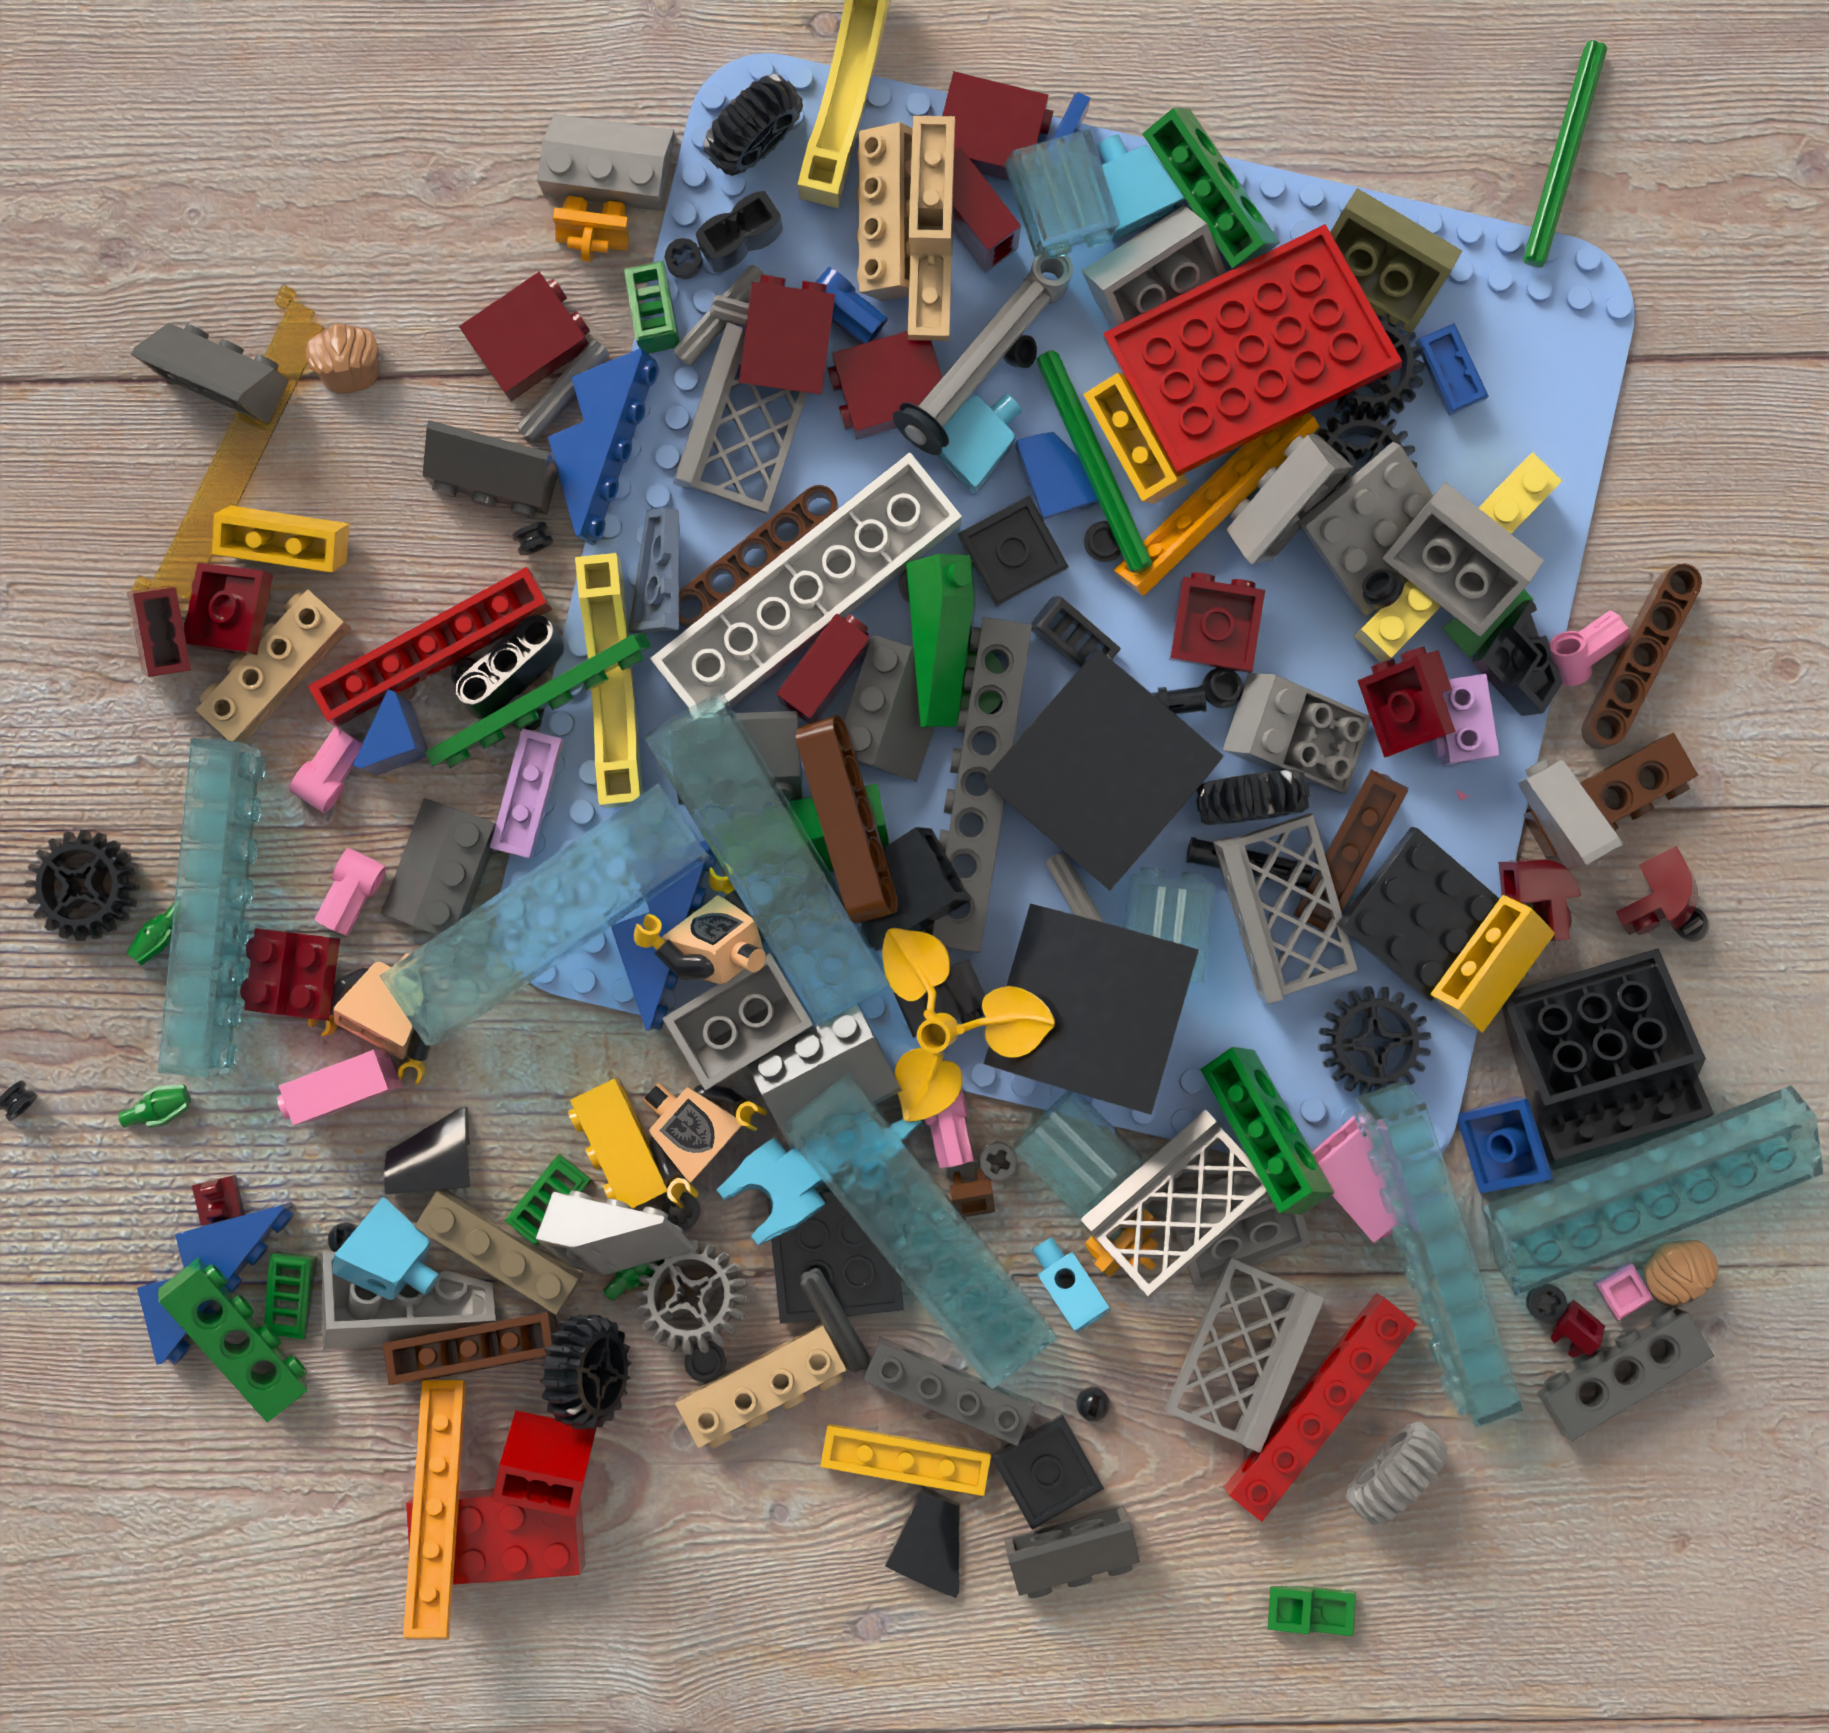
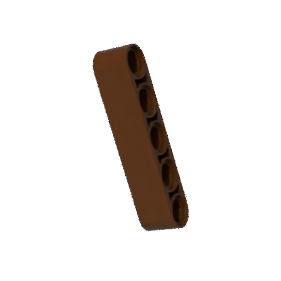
M814 485L806 489L679 591V624L683 628L688 629L838 510L837 497L834 491L824 485ZM816 498H824L830 502L831 508L827 514L816 516L809 512V504ZM791 523L798 527V536L788 542L780 540L776 536L778 528L783 524ZM752 549H761L767 554V558L763 565L750 567L744 561L746 554ZM721 574L731 575L735 579L733 588L726 593H719L713 589L715 578ZM694 599L702 603V611L696 618L687 619L681 615V607L686 601Z
M1686 563L1677 564L1660 574L1656 579L1630 630V639L1620 649L1581 728L1582 737L1590 747L1604 749L1621 742L1627 735L1701 590L1702 577L1694 566ZM1673 575L1679 576L1685 582L1686 590L1684 594L1676 593L1672 589L1670 581ZM1654 611L1665 615L1667 619L1666 630L1663 631L1654 626L1652 622ZM1636 647L1647 651L1649 663L1646 667L1636 663L1633 654ZM1618 683H1623L1629 688L1631 697L1628 703L1621 702L1615 695V688ZM1599 719H1605L1611 724L1613 732L1610 739H1604L1598 734L1596 725Z
M834 715L797 728V747L843 903L850 920L854 924H860L896 913L898 899L845 722L840 716Z

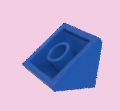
M389 689L387 690L353 766L378 776L427 757L425 751L428 750L410 701Z
M1514 1096L1458 1114L1457 1122L1480 1194L1548 1181L1553 1178L1528 1098Z

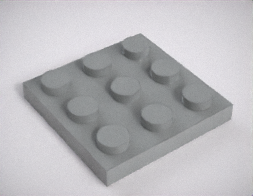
M1395 442L1389 444L1298 522L1357 610L1366 617L1376 608L1368 606L1363 599L1362 583L1364 579L1377 569H1388L1399 575L1403 585L1408 581L1406 577L1382 558L1433 497L1402 446Z

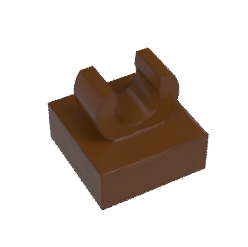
M976 1168L977 1180L968 1183L962 1182L960 1171L954 1172V1185H950L955 1219L995 1212L991 1179L985 1180V1175L981 1168Z

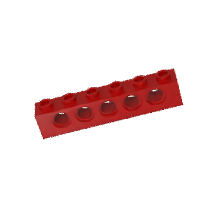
M525 567L308 685L327 722L339 727L381 704L388 689L399 694L453 665L458 660L506 636L529 616H542L553 609L535 576Z
M1376 1293L1273 1423L1261 1452L1252 1450L1225 1484L1224 1489L1228 1495L1263 1522L1413 1331L1417 1323L1385 1297Z

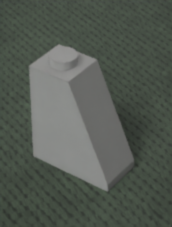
M1546 758L1525 769L1528 777L1518 782V785L1566 869L1585 866L1623 845L1616 832L1563 759L1550 764Z

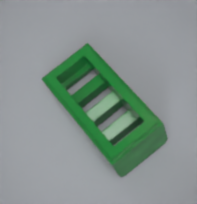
M664 261L624 269L638 347L648 354L675 348L680 339ZM654 280L659 281V285L640 289L636 287V284ZM661 296L662 298L661 300H656L640 304L639 302L640 300L650 299ZM660 313H664L665 315L662 317L643 320V317Z
M560 1153L505 1219L507 1224L536 1246L541 1244L536 1239L539 1230L521 1215L526 1210L542 1223L545 1212L533 1204L532 1201L535 1197H538L546 1205H549L552 1196L542 1189L546 1183L561 1194H570L572 1190L553 1176L557 1169L576 1183L572 1189L574 1191L582 1192L591 1180L588 1175Z
M275 1251L270 1254L264 1325H269L277 1336L306 1339L317 1256ZM283 1268L301 1270V1277L282 1275ZM281 1284L300 1286L299 1293L280 1291ZM278 1300L298 1302V1309L278 1307ZM276 1315L297 1318V1326L276 1324Z

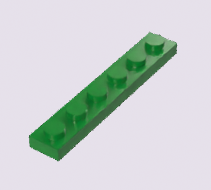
M644 632L632 634L425 751V754L432 767L447 763L449 768L455 767L471 758L468 751L481 744L483 749H486L505 739L502 731L513 725L519 730L540 719L537 712L550 705L551 709L555 710L574 700L571 693L580 687L585 686L586 690L589 691L608 681L609 678L606 673L619 666L621 671H624L644 660L641 653L652 646Z

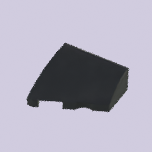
M1525 600L1517 606L1494 630L1471 661L1482 674L1487 675V680L1521 716L1543 714L1563 683L1557 665L1551 660V647L1547 636H1539L1531 613L1537 611V608L1532 600Z
M467 1107L456 1109L386 1152L384 1168L385 1194L470 1187L467 1145H470Z
M922 1485L885 1563V1567L927 1587L956 1598L959 1593V1503Z

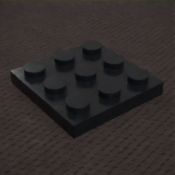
M1411 827L1336 925L1420 996L1432 1002L1434 998L1430 994L1500 898L1420 829Z
M891 1185L819 1192V1195L826 1203L820 1211L798 1228L771 1239L780 1323L820 1319L801 1287V1275L813 1268H817L822 1272L846 1316L904 1310ZM767 1198L768 1213L770 1216L772 1213L773 1205L771 1203L770 1198Z

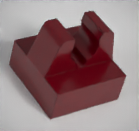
M236 1175L192 1185L201 1226L245 1215Z
M1573 1299L1567 1304L1565 1314L1558 1319L1553 1327L1550 1339L1554 1344L1562 1337H1567L1573 1343L1569 1346L1568 1355L1571 1358H1576L1584 1353L1590 1356L1601 1346L1605 1325Z

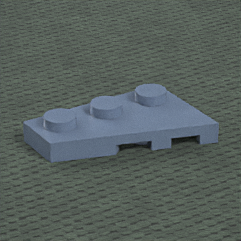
M667 507L646 510L628 631L649 634L679 630V510Z

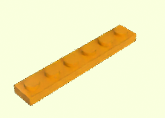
M1307 413L1243 445L1143 541L1152 560V565L1142 572L1134 573L1129 570L1124 559L1114 569L1119 579L1142 596L1149 592L1258 487V482L1272 467L1277 469L1288 458L1284 455V452L1298 436L1301 435L1305 438L1320 428L1314 416Z
M422 1380L403 1638L406 1640H449L466 1383L464 1380Z

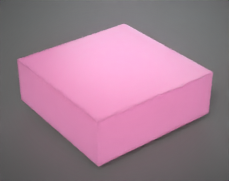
M1629 1262L1594 1283L1616 1320H1621L1654 1300L1634 1265Z

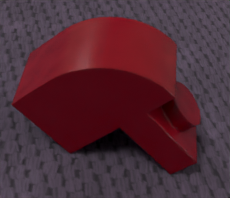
M1675 846L1639 864L1653 893L1616 911L1622 926L1629 935L1635 932L1638 935L1648 933L1660 925L1659 920L1667 918L1675 931L1682 927L1694 913L1698 901L1697 884L1681 852Z
M1518 859L1498 862L1501 896L1505 895L1521 904L1532 902L1533 910L1555 932L1550 941L1570 939L1569 928L1571 927L1572 916L1567 906L1566 898L1581 896L1580 888L1574 875L1564 865L1552 860Z

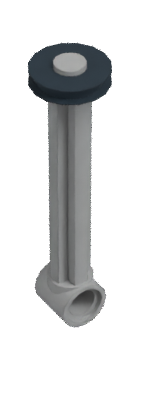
M1051 248L1038 253L1033 260L1030 272L1023 279L1022 285L922 403L917 406L909 402H903L899 406L900 411L893 413V421L897 429L914 446L928 454L939 455L942 452V447H946L949 444V437L944 426L1046 305L1058 302L1063 298L1073 273L1071 259L1066 253ZM1041 273H1052L1058 279L1048 280Z

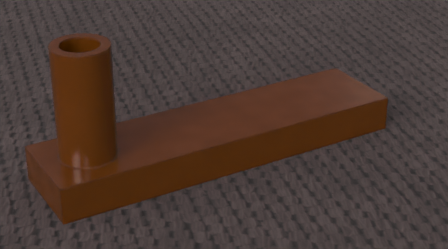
M1370 769L1325 853L1341 913L1408 792V787L1392 780L1390 776L1380 774ZM1318 869L1306 889L1310 894H1313L1321 879ZM1323 891L1320 899L1327 902L1325 892ZM1302 896L1293 916L1301 917L1310 900L1308 897ZM1317 903L1307 923L1325 931L1332 918L1329 908Z

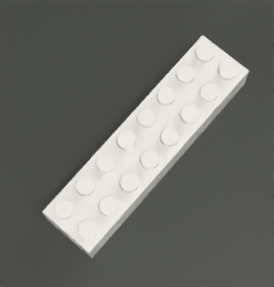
M908 453L652 656L650 660L694 715L724 714L814 643L836 613L845 618L906 569V562L921 558L960 527L962 516L914 456Z

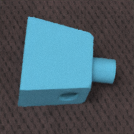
M1119 134L1112 135L1097 145L1105 164L1094 170L1092 181L1111 243L1166 217L1182 206L1183 194L1147 145H1142L1127 152Z
M1007 393L991 407L979 395L972 396L965 401L944 426L949 437V444L946 447H942V452L937 456L973 495L980 490L1015 444L1016 435L1007 425L1022 413V409Z
M384 1197L380 1199L335 1253L332 1273L388 1300L395 1299L406 1284L426 1296L440 1276V1274L423 1264L428 1257L429 1239L420 1230L415 1228V1225Z
M1053 1237L1045 1240L1032 1250L1044 1268V1271L1038 1274L1040 1280L1076 1333H1079L1111 1311L1073 1252L1065 1256ZM1064 1272H1070L1075 1280L1073 1286L1068 1289H1063L1058 1281L1059 1276Z

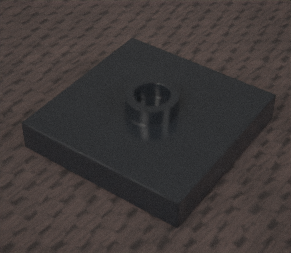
M1030 495L957 534L967 555H970L972 564L995 607L1006 603L1069 568Z
M1063 1414L1022 1436L1018 1446L1010 1443L991 1454L992 1460L1031 1530L1104 1489Z

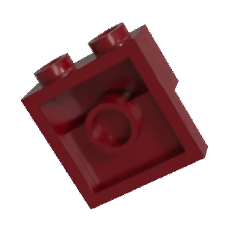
M197 562L187 617L184 622L186 644L205 650L257 655L273 574L262 570Z
M1193 572L1190 578L1183 577L1180 582L1169 660L1251 673L1253 671L1265 590L1256 589L1255 582L1243 579H1232L1231 584L1215 582V576L1206 573Z
M1425 646L1407 651L1401 654L1403 662L1396 664L1394 659L1381 662L1370 667L1372 675L1357 680L1384 758L1456 732L1442 694L1452 690L1438 650L1427 653Z
M255 928L254 937L250 938L246 945V955L250 960L249 975L240 987L241 998L245 1001L244 1010L329 1021L340 938Z

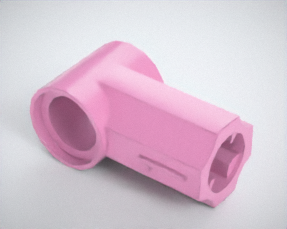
M1610 610L1581 631L1563 632L1556 635L1550 641L1551 658L1558 667L1563 682L1562 685L1576 686L1586 682L1592 675L1591 666L1630 639L1629 628L1618 614Z
M335 726L313 760L307 761L298 770L290 783L289 791L321 813L328 812L340 797L345 786L343 781L354 767V761L363 743Z
M350 847L347 848L334 869L332 875L334 882L314 920L333 931L349 936L368 898H372L381 885L387 866Z
M963 1091L945 1110L925 1119L926 1125L931 1128L939 1168L953 1167L974 1161L965 1119L968 1117Z

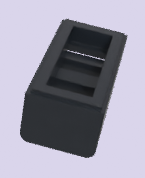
M1053 596L1031 622V631L1079 669L1085 664V659L1098 643L1103 646L1102 651L1111 659L1121 649L1061 596ZM1059 612L1063 617L1054 629L1050 630L1047 626ZM1073 623L1077 627L1064 642L1060 637L1069 625ZM1086 633L1090 638L1077 653L1073 648Z

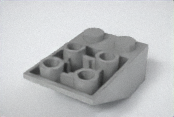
M1248 673L1223 751L1274 771L1298 770L1305 773L1307 782L1346 794L1371 719L1367 714L1278 675Z
M574 1190L570 1191L569 1195L553 1192L536 1237L542 1245L568 1267L602 1275L692 1251L694 1246L682 1234L683 1229L672 1224L667 1219L668 1214L651 1207H644L643 1212L632 1210L628 1204L615 1199H607L605 1204L594 1201V1198L588 1194Z

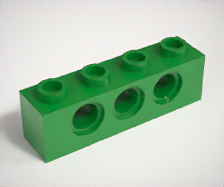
M1172 108L1142 133L1195 214L1207 223L1215 244L1232 269L1269 252L1280 243L1191 109Z
M1231 1047L1200 1069L1279 1214L1302 1215L1334 1193L1255 1050Z
M198 1257L158 1289V1302L268 1423L307 1392L305 1375L308 1372L294 1354L287 1357L278 1347L281 1341L269 1325L265 1324L260 1327L251 1315L255 1312L249 1302L241 1294H237L234 1297L224 1286L228 1281L220 1269L213 1263L207 1266ZM206 1300H215L221 1305L219 1310L212 1314L202 1313L198 1309V1306ZM236 1330L243 1331L248 1335L239 1344H232L225 1340V1337L230 1332ZM260 1361H269L274 1364L273 1369L265 1374H259L252 1370L253 1366Z

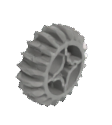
M698 1241L691 1242L694 1246L689 1253L663 1259L665 1262L660 1266L655 1261L648 1263L649 1268L655 1273L652 1278L647 1275H640L639 1278L641 1283L649 1286L648 1290H639L635 1293V1297L638 1300L648 1301L647 1304L636 1309L640 1317L651 1316L642 1325L644 1330L649 1332L658 1328L653 1340L660 1344L669 1337L667 1349L675 1352L681 1341H683V1352L686 1355L692 1354L694 1342H698V1347L702 1353L709 1352L707 1339L712 1338L719 1347L724 1345V1340L719 1333L725 1329L729 1334L734 1335L737 1330L729 1323L730 1319L734 1318L738 1321H743L745 1318L743 1312L734 1309L735 1305L748 1304V1297L746 1295L735 1293L747 1287L745 1279H733L741 1271L738 1264H731L725 1268L729 1262L730 1255L724 1251L714 1259L716 1247L713 1244H708L701 1254V1247ZM704 1266L712 1269L716 1274L710 1278L705 1276L699 1280H690L684 1274L682 1268ZM671 1276L675 1285V1292L673 1297L665 1303L666 1307L661 1310V1292L664 1284ZM682 1282L695 1293L701 1292V1296H696L699 1299L697 1304L702 1311L701 1314L688 1302L683 1303V1300L687 1299L684 1296L687 1291L683 1287ZM723 1285V1304L718 1315L712 1319L708 1309L709 1301L718 1293L717 1288ZM684 1315H693L702 1327L695 1330H680L668 1325L667 1321L673 1317L679 1319Z
M1421 1421L1407 1424L1404 1428H1400L1393 1436H1389L1370 1455L1367 1461L1360 1466L1358 1473L1352 1477V1482L1348 1485L1346 1499L1352 1504V1508L1372 1525L1386 1523L1389 1519H1394L1399 1512L1405 1511L1409 1504L1415 1502L1416 1498L1426 1491V1487L1435 1480V1475L1442 1469L1443 1463L1446 1461L1448 1449L1441 1441L1442 1438Z

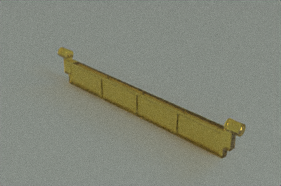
M282 285L273 302L278 307L286 310L264 355V357L279 364L277 371L289 380L269 424L236 411L153 581L138 575L131 591L169 585L176 587L177 594L190 599L197 562L209 564L213 556L214 513L230 505L238 506L308 364L306 360L307 342L325 329L323 326L312 321L315 314L313 310L293 301L297 292L292 288Z

